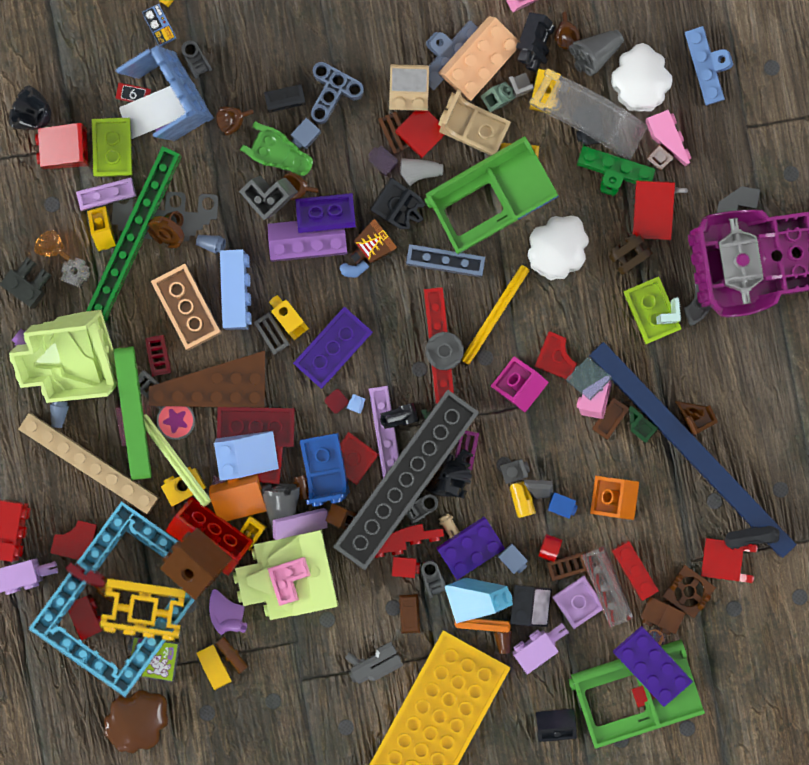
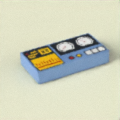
M159 4L142 12L159 47L177 39Z

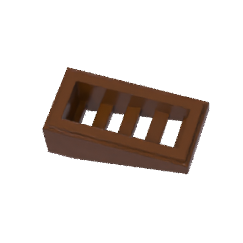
M586 552L557 559L554 562H547L552 581L586 572ZM579 557H580V559H581V563H582L583 568H580V565H579V562H578V558H579ZM572 559H573V563H574V566H575V569H576V570H574V571H573L572 566H571V563H570V560H572ZM562 562H565L568 573H565ZM555 564H558L561 575H557Z

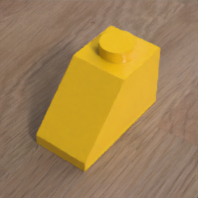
M106 206L87 211L91 235L97 250H107L116 246Z

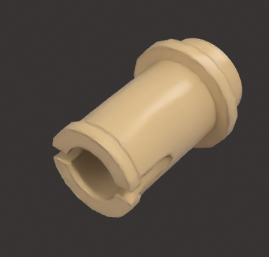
M448 513L439 518V524L443 525L449 538H452L460 531L452 520L453 516H450Z

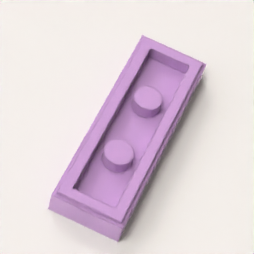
M132 178L76 192L81 211L137 197Z
M321 508L274 519L273 538L278 540L327 528V522L325 521L327 510Z

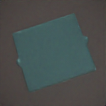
M587 358L579 367H575V371L566 381L591 400L599 391H603V387L612 377Z

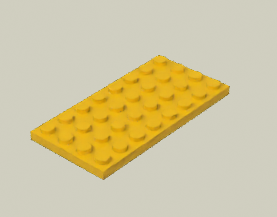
M443 630L369 765H458L511 667Z

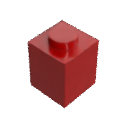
M393 556L392 576L415 578V574H419L420 562H416V558Z

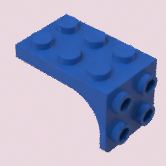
M338 433L300 440L309 488V496L306 503L312 504V507L323 505L328 500H331V503L341 502L350 491Z

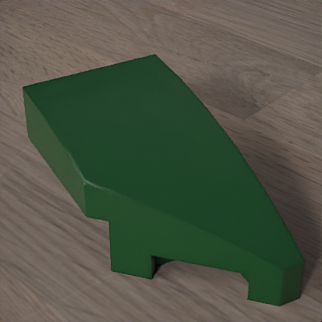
M629 407L630 430L646 443L658 428L643 417L635 408Z

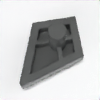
M524 480L525 486L534 499L552 497V481Z

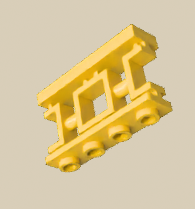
M113 579L107 580L105 596L115 597L112 616L102 614L100 627L104 628L105 632L115 633L116 630L124 631L123 634L135 636V632L143 633V637L155 638V635L163 636L162 639L167 641H174V638L179 637L180 625L171 624L173 606L183 607L184 590ZM112 590L139 593V596L131 595L130 605L118 603L120 593L112 592ZM151 595L178 599V601L170 600L169 610L157 609L159 598H152ZM135 600L154 603L151 621L132 619ZM117 611L128 612L127 623L135 625L107 623V620L115 621ZM156 617L167 618L166 629H173L174 631L149 629L146 626L154 627Z

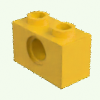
M188 467V470L203 490L207 489L197 468L191 469V467ZM174 476L169 477L163 481L164 485L161 486L172 507L194 496L189 488L186 491L179 489L178 484L182 480L180 476L174 478Z

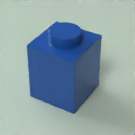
M553 492L547 510L570 518L571 515H575L578 505H575L576 500Z

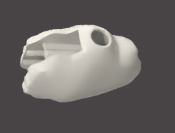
M644 43L636 44L630 51L623 53L619 57V67L612 72V87L618 92L619 102L625 105L628 111L651 112L655 107L662 104L665 99V93L672 85V75L664 68L665 58Z
M576 216L551 217L547 225L535 227L529 237L531 248L527 256L531 262V268L550 281L565 279L569 272L578 271L586 260L584 248L588 245L589 238L584 231L582 221Z

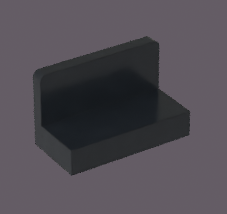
M574 709L536 712L538 742L577 739Z

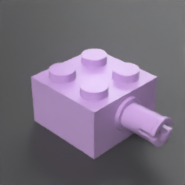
M38 558L0 568V593L5 591L6 595L21 591L20 587L23 586L25 590L39 586L38 582L43 581L44 576L58 573V568L49 569L57 566L56 561L39 566Z
M562 623L549 633H545L544 630H536L529 635L530 639L527 642L521 641L513 647L514 651L512 653L524 671L529 674L559 652L554 646L555 642L569 632Z

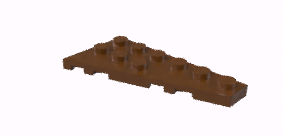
M265 351L149 386V406L264 408Z

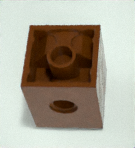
M199 528L195 529L192 533L188 531L181 539L183 542L179 540L172 547L173 553L170 551L164 557L163 561L165 563L160 568L194 600L216 580L232 560L229 555Z

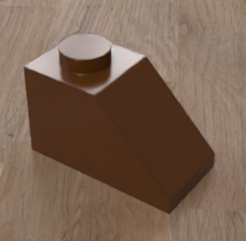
M332 503L325 521L346 530L358 513Z

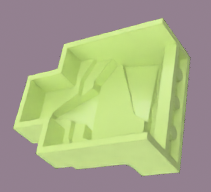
M101 310L57 317L51 322L31 325L24 332L26 344L17 345L9 353L10 362L13 364L20 388L41 386V392L45 397L46 403L109 396L118 385L114 350Z
M320 529L283 539L254 544V548L251 549L252 556L258 563L235 568L236 572H233L234 582L239 584L240 591H237L239 603L242 602L243 606L266 601L267 605H264L266 617L269 616L270 620L338 607L322 534L323 530ZM305 557L311 576L293 581L299 600L279 606L268 568Z

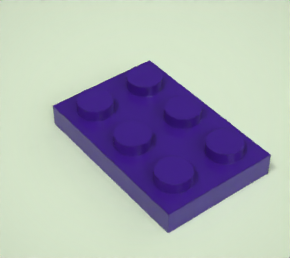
M353 193L296 199L298 233L356 227Z
M484 516L436 547V549L458 580L503 551L505 547Z

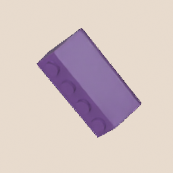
M297 221L268 224L271 262L348 254L345 228L298 233Z

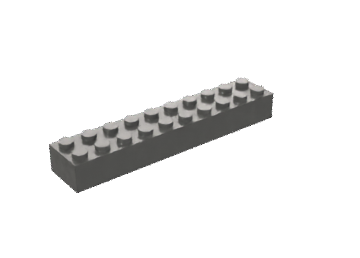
M447 390L339 538L334 548L365 570L479 412Z

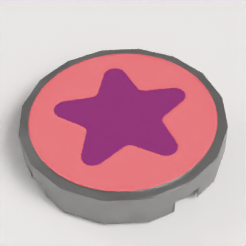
M163 406L157 415V426L165 437L179 440L187 437L192 432L195 426V416L190 407Z

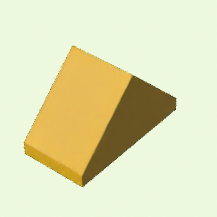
M253 516L247 519L240 532L254 541L248 549L249 551L267 528L266 525Z

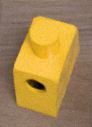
M277 295L269 301L274 308L271 312L293 340H296L309 329L287 300L282 301Z

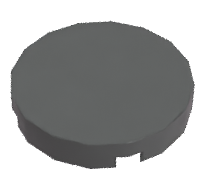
M440 332L429 339L425 354L433 367L439 370H449L460 363L464 348L456 335L449 332Z

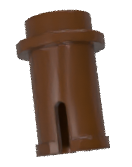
M305 475L297 476L294 478L295 481L293 483L300 487L299 499H307L309 496L307 478Z

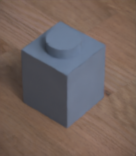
M305 118L291 134L292 142L299 149L303 147L306 150L321 134V130L309 119Z
M512 543L498 555L500 560L513 574L516 572L520 574L527 567L525 563L528 560Z

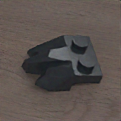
M390 178L369 210L399 229H410V219L418 223L424 220L418 213L417 208L425 207L426 203L419 195L407 189L393 178Z

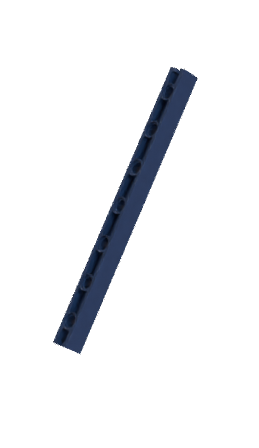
M604 342L589 355L595 364L610 377L615 385L752 528L772 526L779 530V541L772 544L767 542L779 557L784 558L797 545Z

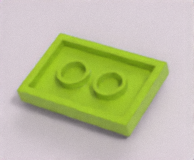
M131 118L92 119L93 176H133Z
M659 277L623 291L645 344L681 330L679 322L657 325V316L660 314H671V303Z

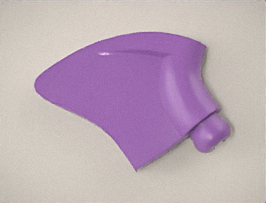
M216 589L212 590L209 611L215 629L220 635L227 631L245 633L248 626L247 623L242 622L245 606L231 602Z

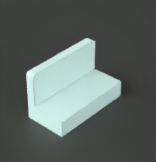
M674 298L670 301L671 314H660L656 317L657 325L681 321L679 298Z

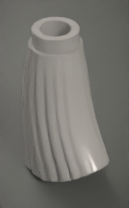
M402 158L400 175L411 186L416 181L424 178L442 176L443 164L428 160Z

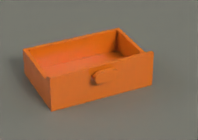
M258 474L239 479H228L227 482L209 487V496L216 516L224 519L226 522L266 512Z

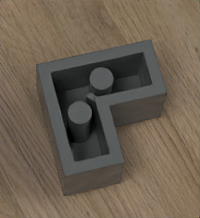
M261 175L251 179L239 191L263 220L274 216L298 193L286 177L270 187Z

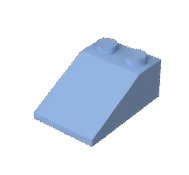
M273 431L216 438L214 442L220 480L241 478L279 469Z

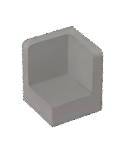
M526 73L516 77L511 76L508 79L510 87H513L515 98L530 93L534 89Z

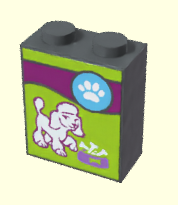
M135 635L133 639L129 640L128 651H131L130 657L136 650L137 645L144 639L143 636ZM166 640L140 677L173 682L176 676L181 642Z

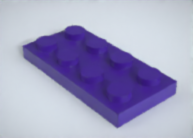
M343 307L293 364L322 389L373 332L346 307Z
M643 626L638 628L613 650L614 654L663 707L693 682Z

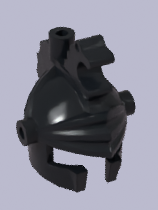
M463 449L455 460H453L454 455L449 454L425 489L435 495L464 499L467 491L463 490L466 484L471 483L470 479L472 477L470 474L471 470L468 469L471 464L466 462V458L468 456L473 457V454Z

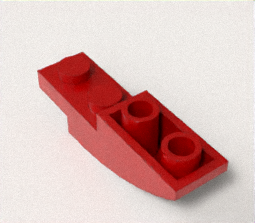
M417 524L395 531L389 536L374 558L384 557V553L392 552V555L404 554L403 550H407L406 542L409 541L410 545L421 544L423 539H429V542L441 541L440 537H444L443 528L424 531L423 524Z

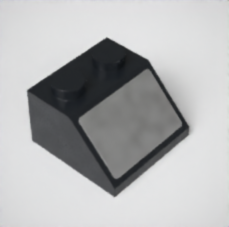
M514 584L510 624L548 627L552 588Z

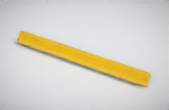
M521 265L464 353L461 359L464 363L469 365L527 276L529 269L526 266Z

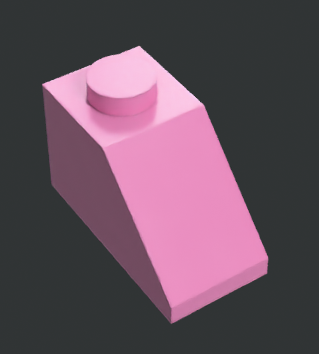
M610 377L601 379L583 391L582 397H579L577 402V408H579L581 415L604 419L612 386Z

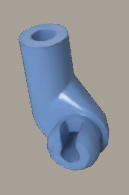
M364 260L356 266L343 263L340 266V271L345 277L356 278L367 270L369 266Z

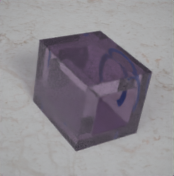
M383 146L375 147L368 155L370 157L368 159L369 163L385 177L398 164V160Z

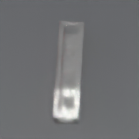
M605 546L581 555L609 626L613 627L633 618Z

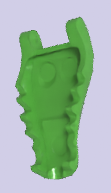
M256 121L254 122L252 127L258 130L259 133L251 148L242 145L240 149L242 152L262 165L288 170L300 176L308 174L313 164L312 157L300 151L280 131Z

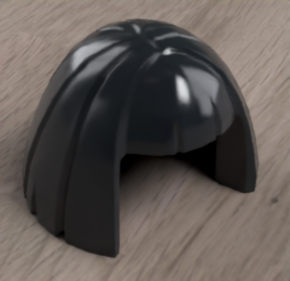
M30 85L25 86L24 90L22 89L19 92L16 101L13 102V109L9 113V124L11 127L21 130L43 128L51 120V108L40 92Z

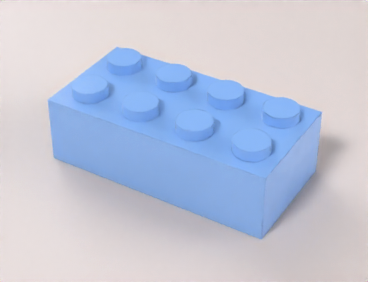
M220 250L222 325L225 330L249 329L248 325H252V315L248 312V306H251V294L247 293V287H250V275L246 271V268L250 267V258L244 250Z

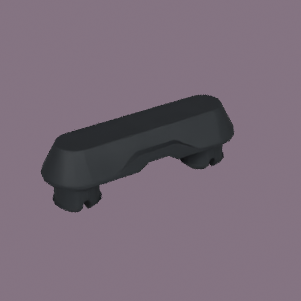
M772 526L747 528L729 532L726 535L725 544L732 550L753 543L761 544L768 542L772 544L779 541L780 533L777 528Z

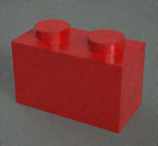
M90 595L76 600L68 610L80 640H84L104 630V628L100 627L102 615L98 616L96 608H98L97 603L93 597L90 598Z

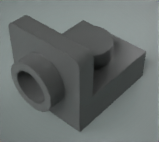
M523 459L500 466L505 484L527 478V473L530 472L527 461L523 462Z

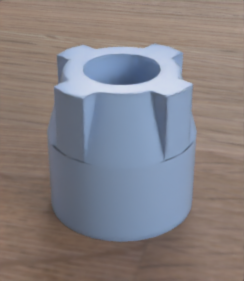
M353 394L347 409L361 414L365 398Z

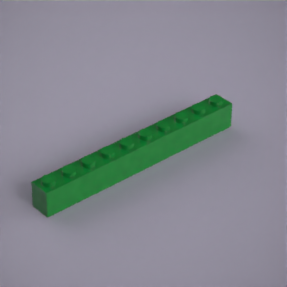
M163 146L86 312L101 310L105 323L148 232V223L155 217L182 158L179 153Z

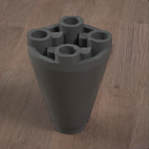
M610 30L575 41L569 46V51L576 61L574 63L576 69L579 72L584 71L589 76L595 75L621 47V44L624 43V38L618 30Z

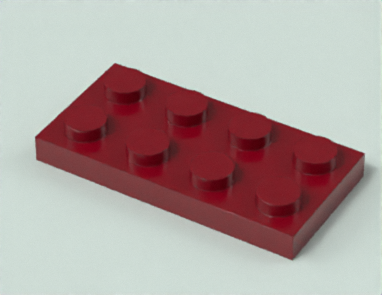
M218 407L217 438L273 431L275 447H294L295 408Z

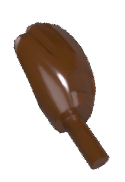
M563 12V21L560 22L555 31L554 40L561 48L569 49L571 44L581 38L576 26L568 21L567 12Z
M223 106L216 113V122L219 129L225 135H231L240 128L243 117L254 114L252 109L241 112L240 109Z
M289 172L283 177H286L298 191L290 200L301 198L305 195L306 191L318 193V188L308 187L307 182L296 173Z

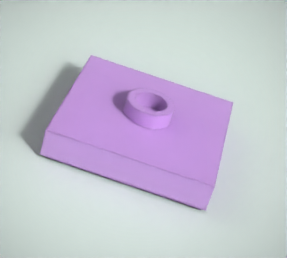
M582 576L552 596L573 629L603 610L600 598L585 576Z

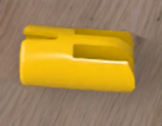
M524 481L512 484L510 491L517 517L522 518L535 514L536 511L531 493L525 486Z

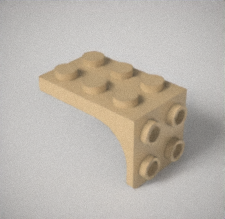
M458 89L456 94L452 92L446 106L448 111L444 109L438 124L441 126L439 132L488 155L498 152L511 122L468 102L461 96V90Z

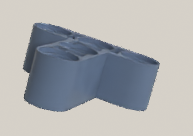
M318 62L314 65V78L325 85L311 111L313 121L320 125L327 122L341 95L351 100H359L364 94L362 83L324 62ZM325 68L327 73L325 76H318L316 74L317 70ZM336 77H341L344 82L342 85L337 86L333 83V80ZM353 86L359 87V88H360L359 94H357V95L351 94V93H350L351 87H353ZM326 94H333L335 98L332 102H326L324 96ZM318 110H322L325 112V116L322 119H317L315 113Z

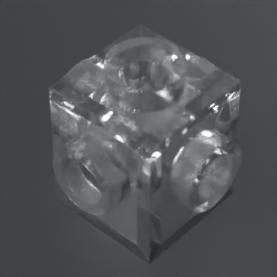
M77 257L75 260L69 259L62 267L61 272L63 275L61 280L82 288L83 283L87 282L90 277V267L85 265L86 261Z

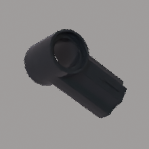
M415 402L400 406L398 409L380 413V422L385 429L420 421Z

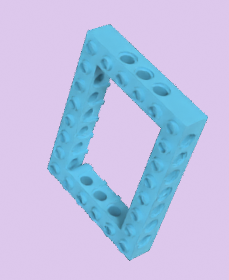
M121 501L76 564H79L85 570L84 575H87L90 570L95 573L125 532L131 534L163 558L170 551L173 553L172 547L178 541ZM69 573L29 627V630L119 694L126 697L166 640L162 639L163 636L155 635V638L144 637L141 643L137 645L131 657L127 659L121 670L118 669L114 663H110L101 657L98 652L91 650L81 640H77L64 628L58 626L87 586V583ZM186 592L183 607L173 606L171 624L177 625L195 601ZM170 602L164 610H169ZM158 617L154 627L149 628L173 631V629H166L167 618Z

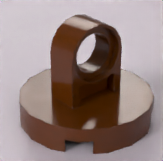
M179 211L167 213L164 217H153L148 223V233L159 244L164 242L169 244L168 248L179 247L185 237L181 229L184 223L182 214ZM172 215L176 217L177 223L171 220Z

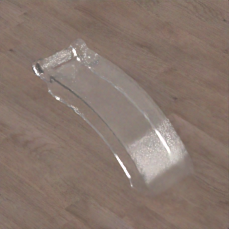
M546 69L545 77L529 104L587 134L611 149L614 153L631 160L648 126L610 100L550 69ZM553 79L557 82L544 104L540 101Z

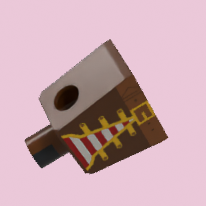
M374 219L353 241L358 249L349 256L355 264L364 258L371 264L396 251L397 247Z

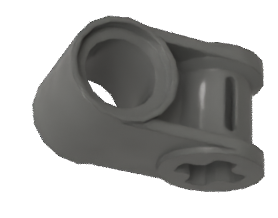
M190 40L186 41L182 45V53L195 79L206 71H212L197 43ZM188 46L196 48L193 55L186 54Z
M427 494L415 500L406 513L410 520V525L421 520L437 508L439 501L435 495ZM426 498H433L435 500L433 508L425 506L424 501Z
M433 560L424 561L421 565V572L430 598L441 592L447 593L445 589L446 584L437 563ZM426 565H434L435 571L432 574H427L424 571Z

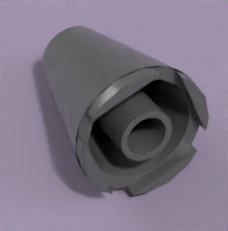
M279 483L271 488L270 484L261 488L272 534L274 519L292 516L296 513L300 487H297L295 484Z

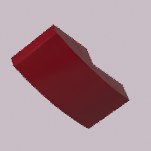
M70 563L66 567L67 572L87 584L102 588L106 585L103 581L105 577L98 571L94 573L90 570L87 575H84L85 570L79 564L74 566Z

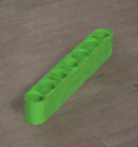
M133 346L114 349V359L131 479L133 481L152 478L135 350Z

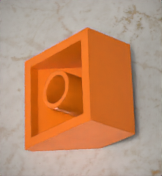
M595 476L590 514L634 520L639 482Z

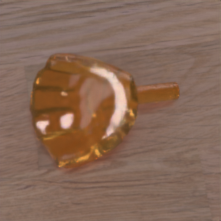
M55 230L47 231L37 239L34 248L35 253L45 257H53L60 254L67 261L71 259L62 250L64 248L63 243Z

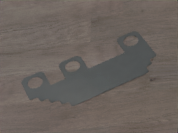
M168 192L166 194L165 210H157L155 216L164 217L169 212L179 211L184 219L181 227L185 236L183 241H189V237L195 236L197 230H203V225H209L211 219H217L218 197L216 195L201 194L198 198V212H185V194L182 192ZM175 195L179 196L182 200L181 205L177 208L172 207L169 203L170 198ZM130 198L126 204L113 203L112 224L118 225L119 231L124 230L132 213L133 198ZM205 198L213 199L214 207L212 209L206 210L203 208L202 201ZM172 215L171 220L177 223L176 217ZM147 232V234H146V236H145L144 239H153V238H152V237L150 236V234Z

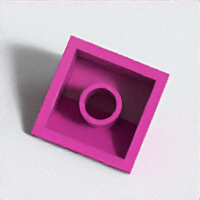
M514 356L491 387L516 407L526 412L549 382Z

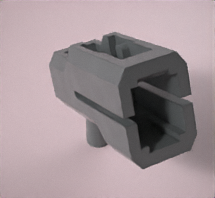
M391 641L377 648L376 654L368 659L362 658L359 660L352 653L349 652L345 658L354 665L350 668L351 672H349L353 683L361 684L366 680L376 681L404 665L400 656L396 654L397 651Z

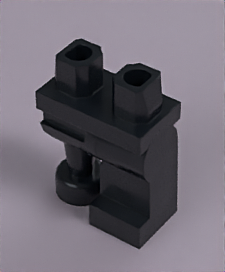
M529 12L520 42L516 45V48L520 51L517 60L526 64L525 68L529 71L538 72L540 64L546 65L548 61L546 56L549 54V48L546 46L548 35L553 34L555 26L543 14Z

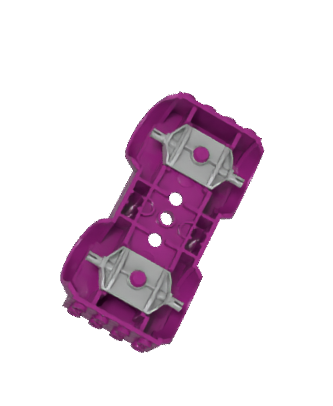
M763 210L720 212L704 216L699 227L690 231V235H688V242L693 250L691 261L696 269L694 280L699 287V292H697L698 302L701 303L702 307L711 306L721 317H741L755 314L776 305L782 295L809 292V212L768 217ZM793 248H798L800 250L801 254L799 258H794L792 256L791 252ZM775 250L780 251L782 254V258L778 262L774 261L771 257L772 252Z

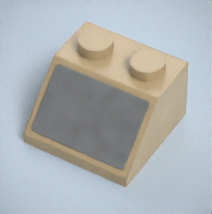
M391 64L390 110L428 111V65Z

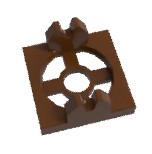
M684 565L662 596L689 616L695 618L698 612L709 602L711 594L716 587ZM686 577L694 578L691 584L684 585L681 581ZM699 582L703 587V598L697 594L696 586ZM686 586L694 588V594L691 597H686L683 593ZM677 587L681 589L682 594L679 601L675 596V589ZM692 598L699 602L693 606L683 605L687 599Z

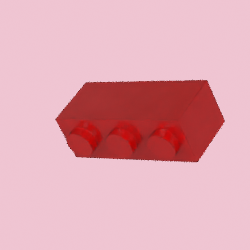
M628 540L611 549L641 601L659 591Z

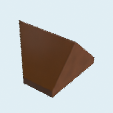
M675 401L692 435L698 434L718 423L710 405L703 406Z

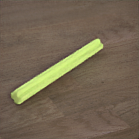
M144 414L147 433L202 506L208 505L211 502L209 496L150 417Z

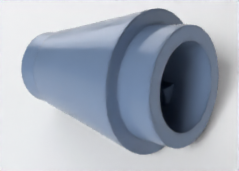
M198 235L196 239V246H200L215 254L225 249L226 239L222 238V236Z
M68 401L52 402L50 404L51 427L63 428L69 408L67 405Z

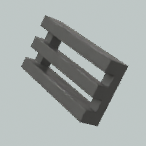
M270 312L254 322L274 355L290 345ZM265 319H270L275 329L279 333L280 337L284 341L283 345L280 344L279 340L277 339V337L275 336L274 332L272 331V329L270 328L269 324ZM263 322L278 348L275 349L259 323Z

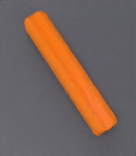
M475 618L460 623L455 621L454 623L456 628L508 633L511 628L509 621Z

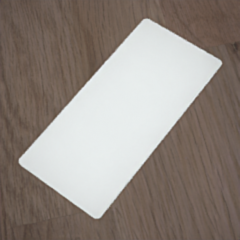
M171 86L119 108L122 118H131V139L167 125L185 114V110Z

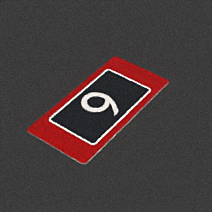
M118 83L115 98L133 102L150 95L151 89Z

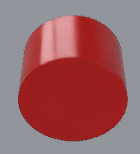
M546 534L538 556L554 562L560 550L562 539Z

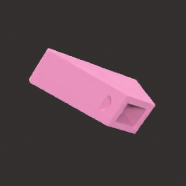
M669 110L647 118L645 122L652 139L666 147L684 166L689 165L691 155L688 149H684L682 144L684 138L680 131L677 132L675 127L677 121L674 114H670Z

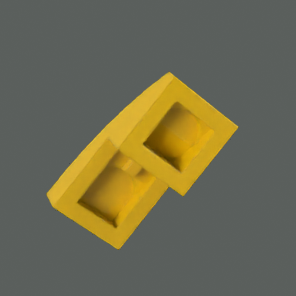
M214 644L196 653L214 690L232 682Z

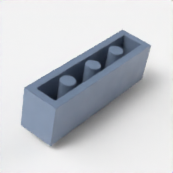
M409 244L406 265L482 278L485 257L465 253L457 254L453 251Z

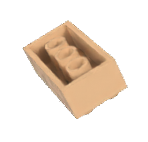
M488 16L438 74L456 91L458 89L461 90V96L464 99L471 101L517 50L516 45L520 41L497 18Z
M186 264L151 281L186 350L189 351L222 334Z

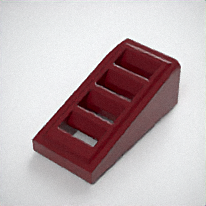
M165 335L145 338L152 376L170 374L171 368ZM161 342L160 346H151V343ZM163 350V353L153 355L152 351ZM164 357L165 361L154 362L155 358ZM166 365L164 369L155 370V366Z

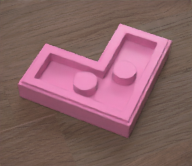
M305 557L268 568L279 606L299 600L293 581L311 576Z

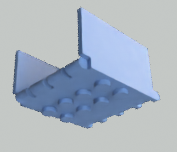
M155 46L120 66L116 71L119 74L139 79L160 66L176 97L180 100L185 114L153 133L156 138L176 141L214 117L187 74L185 67L180 62L177 53L173 50Z

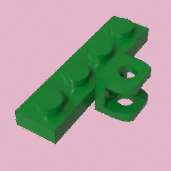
M586 146L582 147L577 166L604 174L600 184V191L612 196L618 193L623 180L636 184V180L652 181L656 170Z

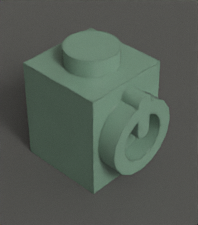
M503 82L482 94L481 98L488 110L492 112L507 105L515 99V96L513 94V87H510L507 82Z

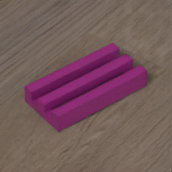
M465 431L464 434L467 435L465 450L468 451L471 435L474 436L471 452L473 457H470L469 463L471 466L468 467L472 471L479 433ZM463 435L457 443L455 458L460 452Z

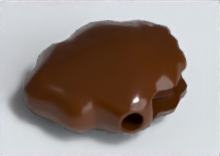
M137 690L132 696L124 697L120 695L111 703V712L104 719V734L119 752L133 754L139 749H151L159 742L160 730L168 725L166 698L160 693H149L145 690Z

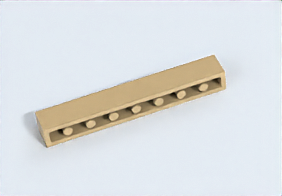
M28 413L18 429L146 514H150L160 498L34 414Z

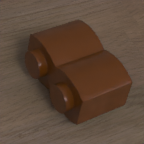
M650 596L640 617L643 618L642 622L651 627L655 624L661 627L659 631L670 635L671 632L676 634L685 612Z

